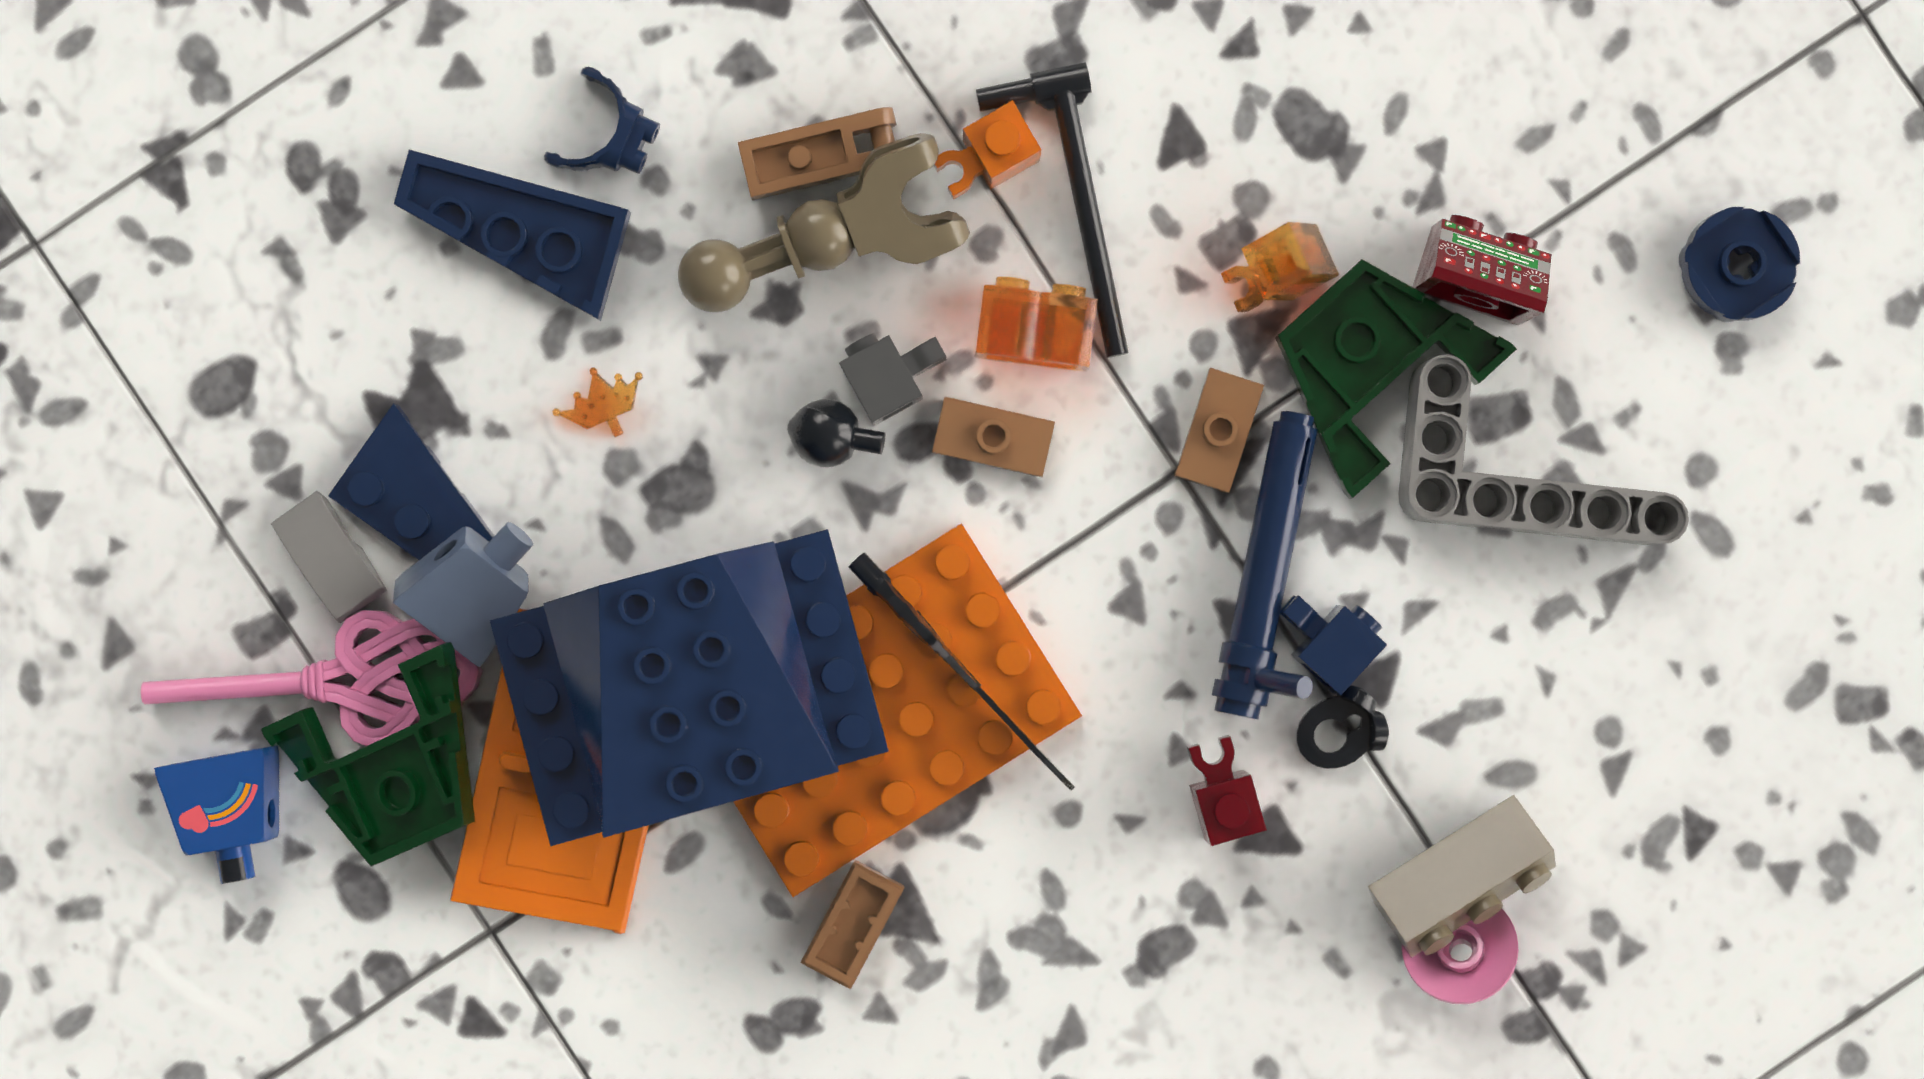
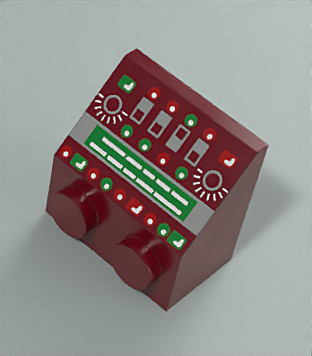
M1451 215L1450 220L1441 219L1431 227L1412 286L1426 296L1515 325H1520L1544 313L1548 301L1552 254L1536 249L1538 245L1536 240L1516 233H1505L1504 238L1482 232L1483 223L1460 215Z

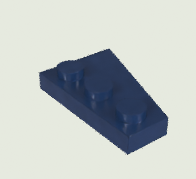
M395 403L392 404L328 495V497L418 560L422 559L465 526L472 528L488 542L495 536L464 493L460 492L440 465L441 462L431 448L424 443L400 406Z

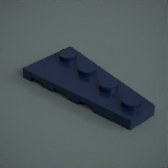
M409 149L394 205L599 321L602 320L631 215L628 209Z

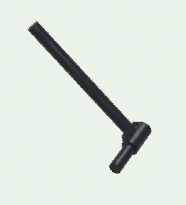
M1086 62L1031 73L1028 79L976 89L980 112L1000 108L1012 100L1015 105L1035 101L1036 105H1040L1047 111L1055 110L1106 357L1110 358L1128 354L1126 337L1077 105H1082L1088 94L1092 93Z

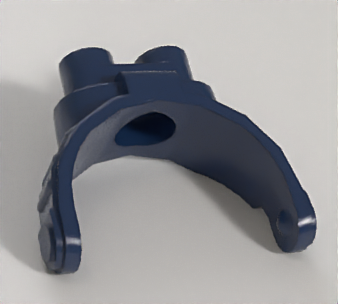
M585 66L580 74L588 81H594L609 89L617 99L619 120L616 132L604 148L589 157L565 159L557 153L545 152L544 161L553 167L568 168L573 171H588L589 169L601 168L603 166L614 171H618L623 167L640 174L648 155L642 151L645 142L654 143L660 130V123L644 117V110L628 102L623 97L620 88L610 78L603 76L597 69Z

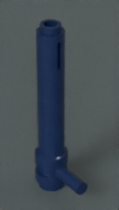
M1281 411L1280 420L1273 421L1229 641L1222 642L1218 662L1224 663L1221 680L1215 679L1212 696H1217L1214 711L1258 720L1261 706L1267 707L1270 693L1306 699L1313 690L1312 680L1308 676L1274 670L1278 654L1273 650L1318 429L1313 428L1314 417L1310 415Z

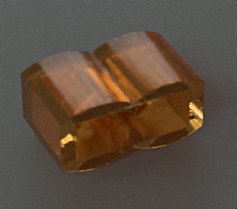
M996 277L995 285H984L974 357L1063 370H1088L1098 299L1085 297L1086 288L1068 284H1053L1051 293L1029 290L1030 281L1014 277Z

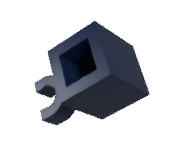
M1293 595L1281 608L1280 614L1307 637L1291 656L1333 694L1342 695L1387 646L1377 635L1382 626L1358 605L1351 611L1346 606L1336 605L1324 619L1299 595Z

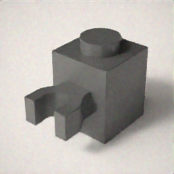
M872 333L846 347L844 350L848 358L842 360L839 364L873 426H876L923 400V396L913 378L943 363L947 359L936 336L900 356L889 335L878 341L876 335Z

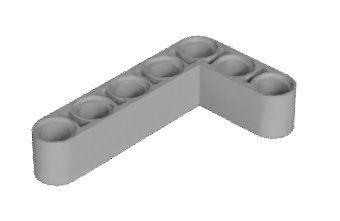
M1449 354L1438 355L1420 364L1412 373L1409 384L1398 493L1399 504L1403 512L1411 519L1420 522L1640 545L1672 543L1679 539L1686 531L1689 516L1684 502L1677 496L1666 492L1463 471L1471 391V374L1467 365L1458 357ZM1433 368L1444 369L1452 378L1453 387L1447 397L1436 396L1428 386L1427 378ZM1428 424L1440 426L1447 436V444L1441 454L1437 455L1429 452L1422 443V433ZM1423 480L1433 481L1441 491L1440 504L1433 511L1422 508L1416 498L1417 488ZM1482 485L1489 487L1497 496L1498 504L1496 510L1489 517L1479 514L1473 503L1474 494ZM1539 491L1547 494L1553 502V514L1545 523L1535 519L1530 508L1532 498ZM1595 498L1602 499L1607 504L1610 513L1607 524L1601 529L1591 524L1588 518L1587 510L1589 504ZM1652 504L1662 508L1666 517L1665 526L1658 534L1652 533L1645 524L1644 516L1646 510Z

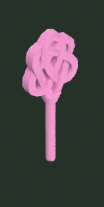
M362 610L346 618L337 632L335 638V656L337 658L329 661L320 660L317 663H312L310 666H305L301 672L143 682L141 685V699L143 704L146 705L303 694L305 698L321 703L333 702L340 704L342 728L354 742L368 746L419 722L420 716L404 679L397 677L401 674L398 664L446 642L415 619L402 621L387 611ZM369 628L377 629L381 632L358 645V640L362 633ZM432 635L437 641L425 643L420 636ZM397 646L403 651L377 665L371 663V661ZM455 650L456 666L460 671L458 683L462 709L463 701H466L478 688L483 670L481 666H476ZM347 674L358 679L352 686L330 681ZM377 690L406 702L402 706L372 694ZM363 714L387 723L380 728L373 727L366 722Z

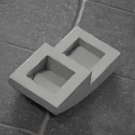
M314 492L271 523L305 579L338 622L342 623L346 618L352 616L387 591L362 547L352 541L330 502L320 492Z

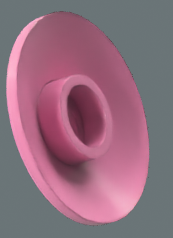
M1503 909L1480 924H1474L1471 920L1453 931V940L1433 954L1425 955L1422 951L1411 958L1402 945L1405 966L1417 986L1433 998L1451 1004L1480 1002L1500 991L1509 981L1515 970L1519 952L1514 925ZM1458 944L1468 945L1472 949L1471 956L1465 961L1453 959L1450 953L1454 946Z

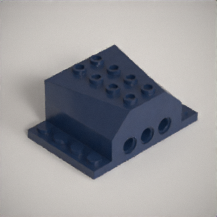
M828 529L778 543L772 541L710 555L599 585L543 603L544 606L490 620L550 846L602 832L603 838L833 774L839 772V765L889 752Z

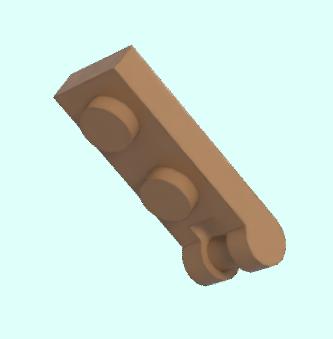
M877 108L738 142L752 201L858 176L862 164L871 151L857 154L853 136L870 133L873 149L895 141L892 128L897 124L893 108Z

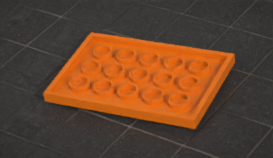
M962 523L884 571L890 578L894 588L916 611L920 612L949 650L981 684L980 687L1035 745L1082 717V714ZM865 584L846 595L889 752L839 765V772L733 801L792 897H795L1029 750V747L987 702L934 650L922 642L904 625V622L895 615L889 605L880 597L873 595Z

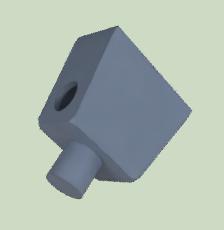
M507 522L489 542L472 528L462 527L395 580L393 603L444 642H451L456 651L480 667L496 645L490 620L517 613L529 592L528 574L517 563L531 549L533 542L521 528L511 522Z

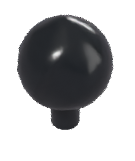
M822 399L807 404L793 416L787 426L789 437L798 455L808 463L819 467H834L843 464L852 457L854 450L881 455L884 449L885 432L858 428V419L853 411L845 404L834 399Z

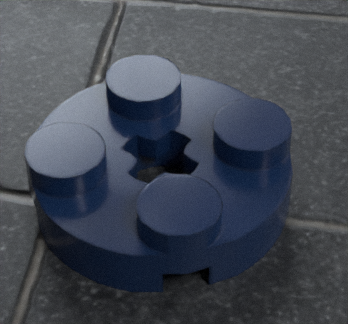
M1744 207L1726 208L1704 219L1691 232L1686 245L1679 254V266L1682 270L1683 282L1690 297L1701 309L1723 322L1753 320L1765 316L1782 306L1794 290L1796 282H1793L1796 277V265L1800 264L1799 246L1789 227L1774 214L1764 210L1759 212ZM1732 250L1738 255H1743L1747 252L1751 255L1753 262L1747 267L1751 275L1748 279H1744L1740 274L1732 275L1729 271L1728 265L1731 262L1729 254Z

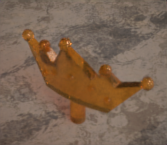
M592 367L590 369L592 379L588 399L581 397L579 392H574V409L560 411L558 408H554L552 414L554 416L560 415L586 429L607 421L613 436L617 437L624 433L617 416L634 408L638 382L643 378V374L636 372L635 379L627 385L622 379V375L616 373L614 376L616 383L612 387L598 374L597 369Z

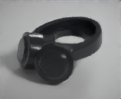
M1352 685L1342 695L1319 701L1303 715L1296 731V742L1300 753L1313 765L1326 769L1344 767L1355 762L1367 751H1381L1385 749L1389 738V727L1386 718L1381 712L1375 711L1377 702L1372 698L1371 694L1360 687ZM1354 714L1361 717L1359 727L1346 734V741L1339 750L1324 752L1316 745L1314 731L1322 721L1334 719L1342 722Z

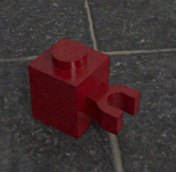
M1229 735L1218 738L1222 755L1214 763H1207L1203 760L1199 744L1187 746L1192 764L1201 771L1205 780L1191 784L1189 787L1204 840L1210 846L1267 831L1251 774L1244 770L1232 772L1235 750Z

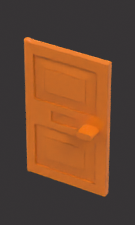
M519 608L517 613L526 611V609ZM501 667L472 798L475 822L466 825L450 900L458 903L609 929L614 933L623 934L627 927L649 825L603 838L602 832L550 846L503 668Z

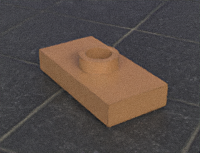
M1211 367L1208 369L1175 470V477L1227 494L1230 492L1264 388L1263 384Z
M944 397L932 453L1042 478L1055 421Z
M854 860L800 963L851 989L905 886Z

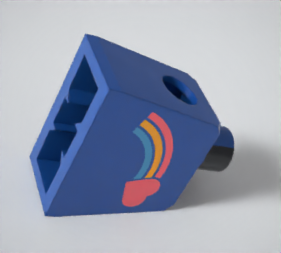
M278 745L155 767V775L183 853L188 856L215 851L220 884L256 877L250 844L266 842L277 838L279 834Z

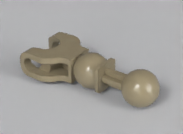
M919 133L873 149L862 164L859 178L853 186L836 193L838 203L824 199L807 201L794 210L787 222L784 215L777 217L778 234L741 248L718 239L705 240L695 244L684 254L678 268V282L682 294L693 306L700 310L723 312L735 307L743 300L748 292L751 280L789 265H793L799 279L805 277L804 267L816 271L835 269L848 259L855 248L859 257L877 251L887 253L901 262L919 264L963 245L968 239L970 231L966 220L959 214L945 211L939 214L919 216L908 211L902 204L901 195L907 182L921 172L932 168L937 161L939 148L934 136Z

